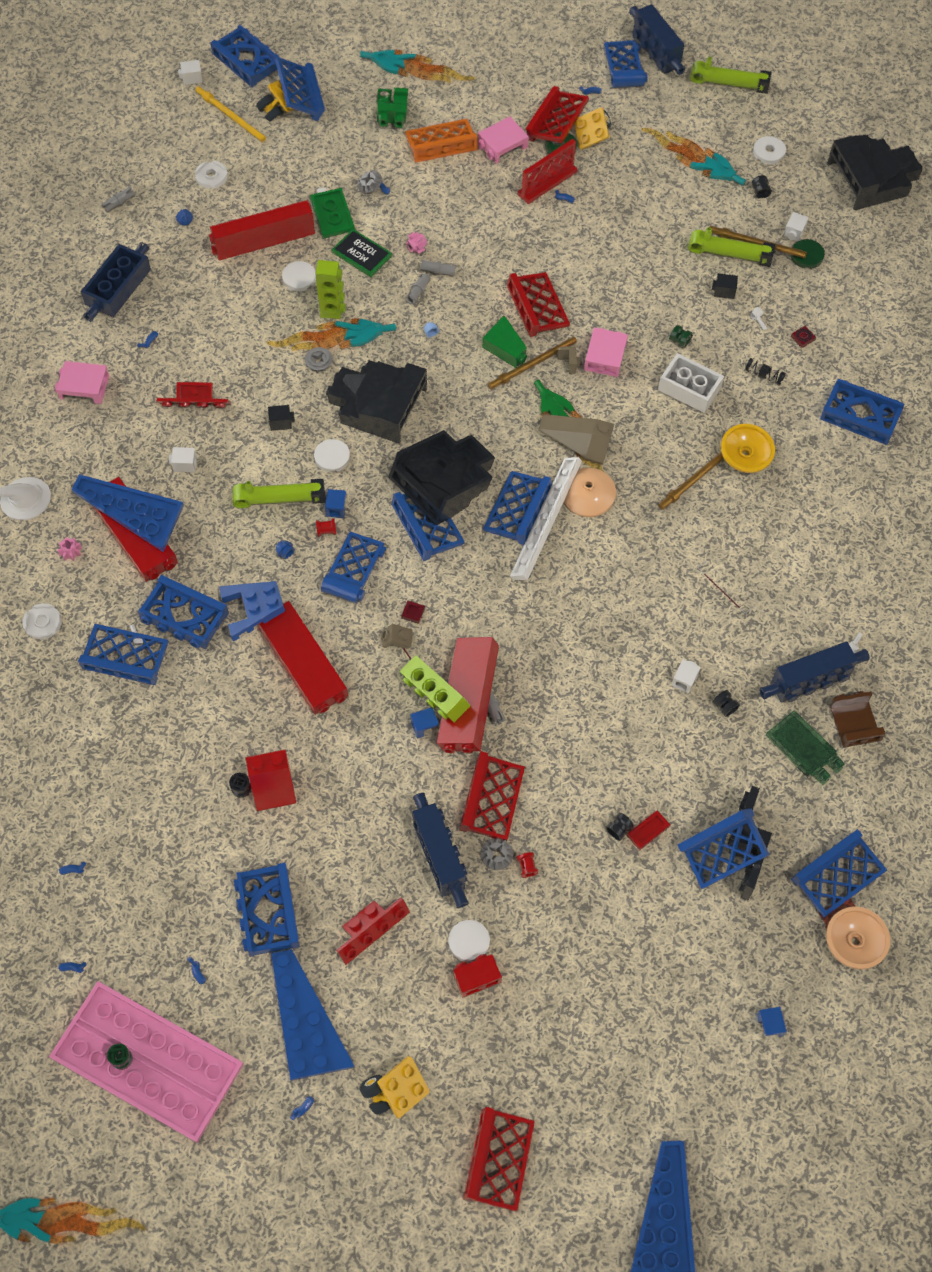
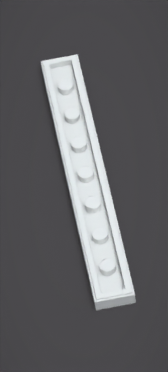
M579 457L564 458L510 574L512 579L528 580L582 460Z

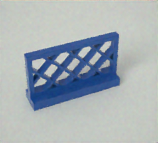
M277 57L275 62L287 107L311 114L312 120L318 121L324 113L325 107L313 64L307 62L303 66Z
M511 471L483 530L517 540L518 544L524 545L552 486L551 477L544 476L541 479ZM515 477L521 479L522 483L513 486L512 480ZM532 483L539 484L537 488L532 490L527 486ZM525 487L527 492L518 495L516 490ZM514 492L516 497L508 500L505 499V494ZM530 496L531 501L523 505L521 499ZM518 501L520 506L511 510L509 504ZM506 506L508 511L499 515L498 509ZM523 510L524 516L516 519L514 514ZM511 515L513 521L504 524L502 519ZM499 520L501 526L497 528L490 527L492 522ZM514 525L517 526L516 533L507 531V528Z
M401 492L393 494L391 505L423 561L430 559L432 555L464 544L465 541L451 518L445 521L449 524L448 529L427 522V515L416 505L407 503L406 499L409 498L405 494H401ZM415 511L425 514L424 519L416 518L414 515ZM423 525L432 528V534L424 532L422 529ZM435 530L446 533L444 539L435 536ZM447 535L456 536L457 541L451 542L446 540ZM431 540L440 542L442 544L440 547L433 549L431 545Z
M94 624L84 654L80 655L78 663L84 670L156 685L157 675L169 641L163 638ZM98 630L108 634L107 637L99 641L96 639ZM118 635L125 636V641L118 645L115 644L113 638ZM136 638L142 639L145 644L134 649L131 642ZM111 640L114 647L104 652L100 645ZM155 643L162 644L161 650L155 653L151 651V645ZM129 644L133 651L122 656L119 649ZM100 648L101 654L95 657L89 656L92 649ZM148 648L151 655L141 660L137 653ZM117 650L120 657L114 661L108 660L107 655ZM136 655L139 660L132 665L126 663L125 659ZM154 659L156 662L154 670L145 668L144 663Z
M752 808L741 810L678 844L680 852H685L701 889L770 855L752 818L755 816ZM746 824L749 825L751 830L750 837L741 834L743 826ZM727 834L735 836L733 846L725 843ZM740 838L748 841L746 851L737 848ZM712 842L719 844L717 854L709 852ZM753 843L759 846L762 854L755 856L750 853ZM723 847L732 850L729 860L721 857ZM700 851L703 853L701 863L695 860L693 852ZM736 852L744 855L742 864L734 862ZM708 855L716 858L713 868L705 865ZM720 860L728 863L725 873L718 871ZM704 869L712 872L710 880L705 882L702 875Z
M858 829L799 871L791 879L795 885L801 888L823 917L829 915L887 871L861 838L863 835ZM859 845L864 850V858L853 856L856 846ZM840 858L849 859V869L838 868V860ZM853 860L864 862L863 872L852 870ZM867 863L875 864L880 871L876 874L867 873ZM825 869L834 871L833 881L822 879ZM837 873H848V883L837 882ZM852 874L863 876L860 886L851 884ZM809 881L818 882V892L810 891L805 884ZM822 883L833 885L832 895L821 893ZM836 885L847 887V896H836ZM821 897L832 899L831 907L828 910H825L820 904Z

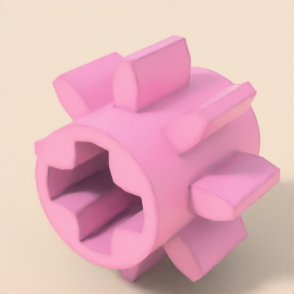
M413 232L408 235L409 240L406 241V246L410 252L419 254L425 251L424 246L427 245V240L423 234Z
M66 537L62 542L58 543L60 549L57 551L60 556L63 555L65 561L67 559L74 561L77 556H81L79 550L82 549L80 543H77L75 538L70 539Z

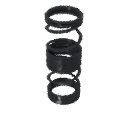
M752 358L748 360L745 371L750 372L749 367L752 365ZM757 360V361L755 362V364H754V366H755L754 374H755V372H756V367H757L758 360ZM763 364L758 376L766 379V375L769 374L768 379L771 381L772 367ZM777 370L773 377L776 376L775 383L781 385V381L784 380L786 373L782 371L778 377L779 370Z

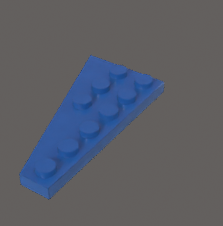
M81 474L78 475L72 488L75 495L162 552L165 550L184 507L181 501Z
M293 950L271 953L290 1080L293 1081L355 1068Z
M662 1141L660 1144L630 1272H695L684 1141Z

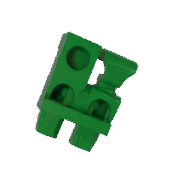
M394 87L393 103H391L392 89L378 88L377 122H379L380 126L386 127L388 123H394L396 128H403V125L406 124L409 88ZM382 91H386L389 93V95L382 96L380 93Z

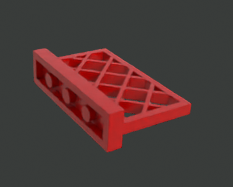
M553 86L526 127L529 141L534 142L537 138L562 143L587 105L589 96L562 92L559 86ZM562 98H567V99H568V100H565V101L560 102ZM582 101L581 103H578L576 105L574 104V102ZM572 104L571 107H568V108H565V109H564V107H563V106ZM558 108H561V109H562V110L557 111V112L554 113V110H555V109H558ZM574 110L576 111L574 114H571V115H568V114H567V113H569V112H571V111H574ZM565 115V117L557 119L558 116ZM554 118L555 121L547 123L548 120ZM567 121L569 122V123L566 124V125H563V126L560 125L561 123H564V122H567ZM558 125V128L550 130L551 127ZM545 129H547V131H548V132H545V133H540L541 131H543V130H545ZM559 132L562 133V134L560 135V137H559V136H554V134H556V133H559Z
M571 139L525 169L522 175V189L518 191L517 195L527 204H530L577 173L578 168L574 166L576 141Z
M546 272L517 276L516 273L509 275L507 282L508 290L530 337L536 336L538 332L570 326V322ZM543 278L544 281H545V284L543 285V284L537 282L536 280ZM525 281L530 285L529 287H526L522 285L521 282ZM534 285L540 288L541 290L540 292H537L535 290H532L531 287ZM542 292H549L551 294V297L549 298L543 295ZM527 294L536 296L535 300L528 298ZM540 298L546 301L547 303L546 305H543L537 302V300ZM549 303L555 305L557 307V310L555 311L549 308ZM533 307L542 309L541 313L534 311ZM544 311L552 314V318L544 316ZM555 316L563 319V322L555 321ZM539 320L548 322V324L541 326Z
M480 751L476 760L459 831H471L507 841L525 766L488 756L487 752ZM489 762L497 764L501 771L492 775L488 768ZM510 769L518 770L519 775L511 780L506 771ZM503 773L508 783L499 786L495 777ZM491 780L496 789L488 793L484 783ZM510 785L514 795L507 799L502 789ZM499 792L504 801L495 805L490 795ZM487 798L492 807L483 812L479 802ZM506 804L510 812L502 817L497 808ZM494 810L499 820L490 823L485 814ZM481 816L487 824L482 829L474 826L475 820ZM501 822L505 827L504 835L496 833L493 826Z
M490 1107L482 1109L463 1200L475 1201L515 1212L518 1211L535 1124L534 1120L496 1111ZM496 1117L504 1118L509 1126L500 1133L494 1125ZM518 1123L529 1125L527 1135L522 1138L519 1137L514 1129V1126ZM510 1129L517 1141L507 1147L501 1135ZM495 1138H498L504 1150L494 1155L490 1149V1143ZM519 1143L524 1152L523 1157L516 1161L509 1149ZM506 1151L512 1164L502 1169L496 1157ZM488 1153H489L490 1156H491V1158H490L489 1160H487ZM493 1160L500 1172L490 1178L485 1171L487 1163ZM515 1166L519 1172L518 1180L511 1184L505 1171ZM501 1174L508 1186L498 1192L491 1180ZM489 1183L495 1193L489 1199L479 1197L481 1187ZM509 1188L515 1196L513 1205L504 1203L500 1196Z

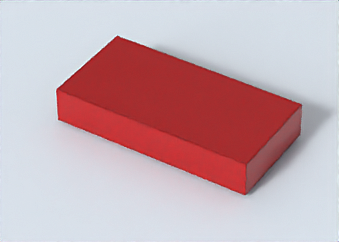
M657 810L627 833V837L641 850L667 830L671 824Z

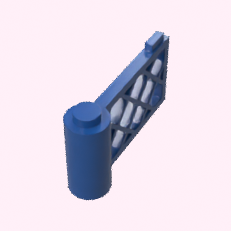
M635 40L604 42L612 88L644 86L648 77L647 72L644 73V69L641 67L638 51H640L639 43H636ZM625 46H632V48L629 50ZM608 47H615V48H617V49H616L615 51H613V50L609 49ZM630 55V56L634 57V59L631 60V59H629V58H627V57ZM624 61L628 64L625 66L621 62Z
M350 531L333 566L323 579L321 592L354 603L362 601L365 595L363 588L378 558H382L386 551L384 542ZM354 538L359 540L361 544L352 547L350 541ZM370 545L378 546L376 551L370 553L366 547ZM363 548L366 554L357 557L354 551ZM351 553L354 557L347 561L343 559V555ZM369 559L370 565L362 567L359 561ZM357 563L359 568L349 571L347 565ZM344 567L347 572L341 575L335 573L336 569ZM362 573L363 579L358 581L353 579L352 576Z

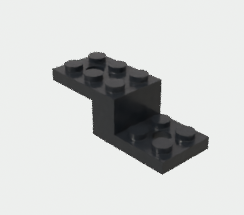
M752 786L749 792L745 791L738 809L739 811L751 808L753 810L760 788ZM746 824L743 826L741 834L750 837L751 830L749 825ZM757 828L766 848H768L772 833ZM730 834L727 844L733 846L734 835ZM740 838L737 848L746 851L748 841ZM753 843L750 853L755 856L762 854L759 846ZM736 852L735 856L744 858L743 854ZM764 858L745 868V875L738 890L742 892L741 899L748 901L753 893Z

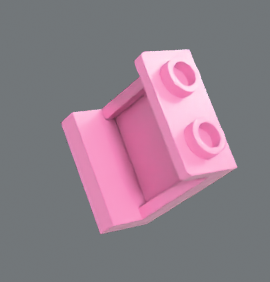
M509 116L478 132L477 144L481 150L483 149L487 153L488 158L497 164L499 163V157L518 146L522 150L528 148L529 136Z
M594 327L585 359L584 370L618 377L628 334Z
M65 361L63 368H60L59 382L55 385V391L58 393L59 398L64 400L65 395L93 398L94 403L102 404L109 379L107 366Z

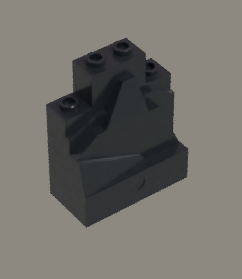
M869 134L848 136L834 140L827 161L828 165L837 163L855 194L854 211L909 196L912 188L911 182L919 180L923 170L921 163L918 162L915 153L910 149L909 145L891 150L884 138L872 139L869 137Z
M368 360L360 372L341 367L339 373L337 372L334 376L332 386H329L327 389L328 403L340 407L338 416H340L341 424L400 444V432L421 391H427V369L410 363H406L405 367L397 368L380 361L374 362Z
M443 430L398 451L388 478L438 525L467 508L472 499L488 489L493 476L487 471L491 469L496 457L473 435L455 441Z

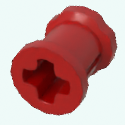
M335 518L331 519V521L322 522L316 520L318 537L322 534L333 533V535H336Z
M533 852L523 853L516 857L517 861L520 862L522 878L539 874L538 869L535 867L533 859L535 855Z

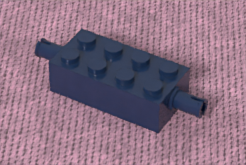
M653 4L640 9L637 6L631 7L629 14L634 18V28L632 31L634 39L640 42L642 49L647 51L649 58L655 61L657 68L662 70L664 74L674 70L678 75L683 74L686 67L682 64L685 46L682 40Z
M140 242L135 250L118 244L80 291L84 304L89 306L88 310L83 314L87 321L92 322L99 312L114 318L147 276L151 267L148 256L145 255L149 250V246L146 243Z
M846 641L777 667L771 684L759 689L760 695L764 700L777 695L781 703L784 701L793 702L800 695L805 694V696H809L816 689H827L837 681L843 683L850 679L856 664L870 659L869 653L866 649L854 653Z
M418 793L413 796L417 806V810L412 811L414 829L441 896L445 897L452 894L457 909L463 908L469 904L464 893L465 882H467L466 875H468L464 863L460 864V854L457 846L452 845V834L450 828L445 827L443 821L445 817L442 809H438L435 803L429 805L425 793Z

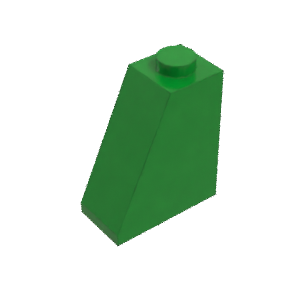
M503 315L483 337L482 348L517 368L519 364H523L527 359V347L511 323Z

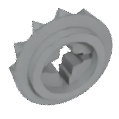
M372 169L369 172L365 171V174L360 175V179L357 180V187L362 193L373 192L380 186L382 176L378 171H373Z
M317 347L306 353L305 363L311 371L317 370L319 373L320 370L326 371L328 367H331L333 356L329 350ZM322 357V362L319 361L318 363H316V359H320Z
M498 837L493 840L489 839L481 850L482 862L492 870L505 869L513 860L512 846L506 840H501ZM501 847L502 856H497L493 860L494 853L492 851H497Z

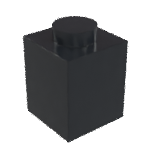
M718 273L716 280L712 282L711 290H715L714 297L734 299L738 276Z
M289 405L268 407L271 431L292 429V422H295L294 411L290 412Z

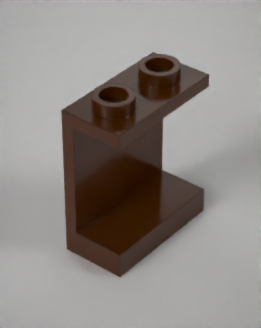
M858 691L848 696L841 694L834 697L830 704L843 748L879 742L885 736L884 728L877 727L869 704L872 696L871 691L865 693L864 691Z

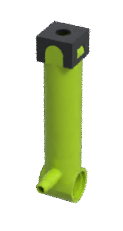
M710 56L707 57L706 63L704 61H696L692 65L690 80L693 83H716L755 89L757 93L768 94L772 71L761 70L760 73L711 66L712 57Z
M708 227L705 232L703 230H694L691 233L688 245L690 252L698 254L708 252L759 262L761 266H771L775 244L764 242L763 245L711 236V227Z
M324 478L311 479V483L253 486L251 481H247L245 484L240 483L233 486V506L236 508H248L254 504L312 501L313 504L325 503Z

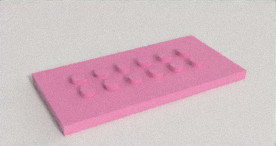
M97 981L49 1058L196 1143L199 1142L244 1065L240 1060ZM117 1043L125 1045L133 1056L131 1065L124 1070L114 1068L107 1059L109 1048Z

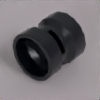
M759 175L752 180L756 198L760 199L770 196L772 190L767 176Z
M728 690L721 692L713 700L716 707L721 708V713L725 717H728L740 707L738 701L732 699V694Z
M240 772L231 776L229 785L233 795L238 798L248 796L251 792L248 776Z
M619 812L615 816V820L610 822L605 829L615 840L621 841L625 836L624 833L630 831L634 824L630 818Z

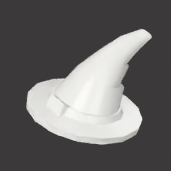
M23 477L13 481L8 486L0 488V505L2 511L8 517L16 520H29L39 516L46 510L51 500V492L44 481L34 477Z

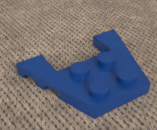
M276 581L219 587L223 603L242 597L247 614V619L228 624L233 641L240 638L239 635L242 633L253 631L254 626L263 622L265 624L285 612Z

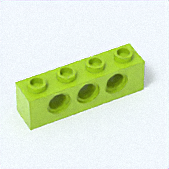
M318 260L315 276L320 318L341 319L342 313L345 314L346 303H344L345 292H343L344 281H341L343 270L340 269L339 262Z
M417 655L399 671L404 676L402 680L410 688L414 686V691L421 698L425 696L427 698L426 702L433 709L437 707L439 709L437 712L445 720L449 718L455 722L471 706L462 695Z

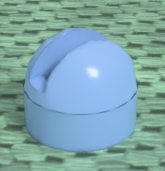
M428 322L424 326V332L430 338L438 334L439 328L435 323Z

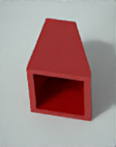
M286 749L245 757L257 812L297 804Z

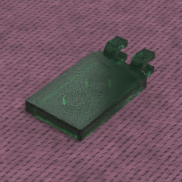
M795 710L766 733V737L807 778L810 775L814 776L822 785L826 784L831 777L822 767L827 764L837 774L845 765L837 756V751Z

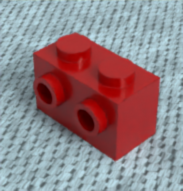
M482 954L476 957L475 961L471 963L462 962L453 969V976L462 998L502 983V976L493 954L488 956L487 954Z

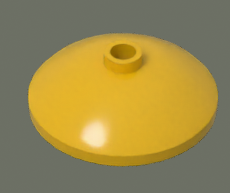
M738 424L728 429L721 441V452L725 461L734 469L745 473H755L764 470L770 465L775 455V444L771 436L761 427L753 424Z

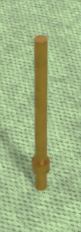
M709 226L712 228V233L720 235L722 238H732L763 245L764 242L773 243L736 233L725 227ZM773 243L775 244L774 250L801 258L806 257V251Z
M573 336L508 373L504 372L498 375L497 379L488 383L489 389L510 382L511 378L557 354L559 347L572 346L577 343L576 338Z
M722 452L680 487L668 493L667 498L659 503L658 507L664 510L671 503H675L681 494L724 459Z

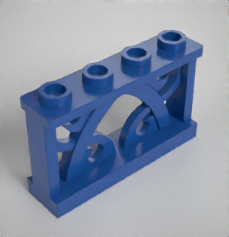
M238 25L237 29L218 41L213 40L210 42L212 54L252 88L259 81L277 70L275 60L279 55L272 52L267 45H264L248 29L241 25ZM239 51L255 52L254 62L251 60L240 61Z
M837 379L820 420L888 445L905 404L883 396L880 393H875L864 387L849 383L846 380ZM838 393L844 394L842 395V400L844 402L839 400L837 396ZM833 400L839 405L836 408L831 407ZM866 404L874 416H867L863 419L859 418L851 407ZM889 412L894 414V416L891 418H883L884 416H887ZM884 423H892L890 429L885 428Z
M161 575L157 580V585L142 607L137 611L140 620L146 625H155L163 633H172L180 641H183V639L189 641L197 649L201 647L206 650L210 640L229 614L227 605ZM164 590V600H157ZM176 597L181 598V601H180V602L174 603V602H176V601H175V598H176ZM188 602L191 603V612L195 618L176 622L173 618L171 607L177 608L184 606ZM163 605L164 608L158 607L155 609V611L160 612L159 615L156 616L150 613V610L153 606ZM198 607L203 609L199 611L200 616L195 611ZM216 615L211 625H209L207 620ZM200 624L206 627V632L202 636L193 633L194 630L201 632Z
M286 863L246 872H237V879H234L235 891H239L240 899H237L238 911H242L243 918L239 920L241 931H245L246 939H242L244 951H248L250 957L290 948H299L300 943ZM279 874V877L272 879L268 883H265L262 878ZM255 879L261 883L262 887L260 889L257 885L251 884L254 890L251 892L246 890V884L249 880ZM272 890L274 894V892L279 891L280 896L273 898L269 892ZM265 895L272 903L284 905L283 909L273 915L271 924L264 922L254 913L257 905ZM246 897L251 899L248 907L246 903ZM282 917L285 919L283 924L277 923L278 927H275L277 918ZM249 920H250L254 925H256V926H255L254 928H252L251 930H250ZM266 932L270 934L265 944L257 945L254 942L255 934H261L260 940L264 939ZM274 935L289 937V940L272 943Z

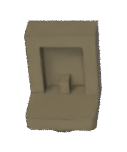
M564 346L558 348L557 359L568 360L569 374H576V368L580 367V357H576V347Z
M391 624L381 634V640H383L382 647L387 648L390 645L409 649L412 646V629Z

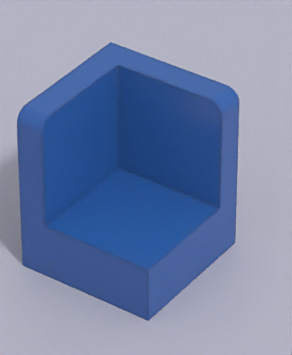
M328 489L325 504L326 517L345 518V490Z
M432 707L410 714L411 724L417 738L424 737V730L439 725Z
M781 1007L758 1011L756 1014L758 1023H762L765 1036L779 1035V1037H783L787 1033Z

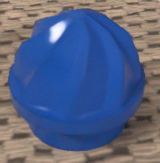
M181 209L176 215V219L179 224L187 226L192 222L193 215L187 209Z
M282 540L277 543L276 552L280 558L287 559L293 555L295 548L291 542Z

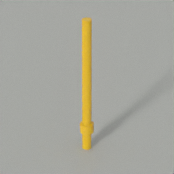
M200 86L196 87L195 91L207 103L213 104L261 142L266 140L262 133L219 102L212 93L205 91Z

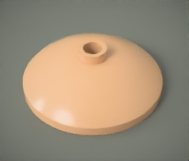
M581 468L578 469L563 503L571 512L579 516L596 517L604 514L611 508L616 497V487L611 477L602 470Z
M863 907L842 909L832 917L827 926L826 940L832 955L847 967L860 970L875 967L886 957L889 951V930L884 921L869 909ZM852 939H857L858 945L853 944Z

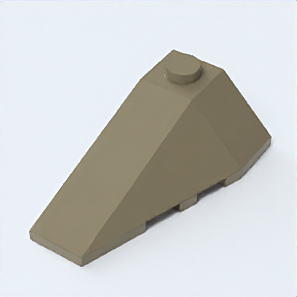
M543 415L538 431L555 442L559 441L564 444L568 450L577 452L581 458L603 465L614 424L599 419Z

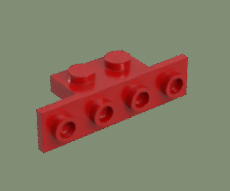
M177 382L176 398H156V401L162 404V407H172V404H179V407H190V404H197V407L207 408L208 404L215 405L216 408H226V405L231 403L229 399H213L212 382Z
M402 897L386 910L376 901H373L342 926L344 931L351 937L336 950L345 965L410 913Z

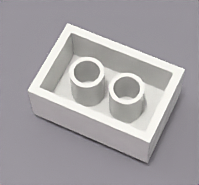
M677 353L661 376L658 391L705 413L721 390L724 376Z

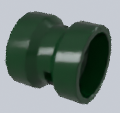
M676 325L669 336V340L678 342L679 346L685 348L690 343L693 333L689 330L685 331L680 325Z
M114 1044L107 1052L108 1061L118 1070L127 1069L133 1061L132 1053L123 1044Z

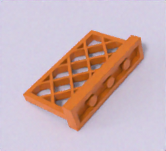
M467 118L405 131L415 163L478 150L477 135L473 133ZM465 125L464 128H459L458 126ZM447 128V129H450V130H449L448 132H446V131H443L442 129ZM430 131L434 132L432 135L427 134ZM411 135H418V137L414 138ZM437 135H443V138L437 137Z

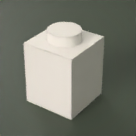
M199 60L180 62L181 69H178L179 79H183L184 85L203 83Z
M793 212L783 236L789 240L799 241L806 229L809 217Z
M173 447L172 454L169 455V465H172L173 471H196L197 454L195 448Z
M683 659L671 686L690 693L701 667L692 661Z

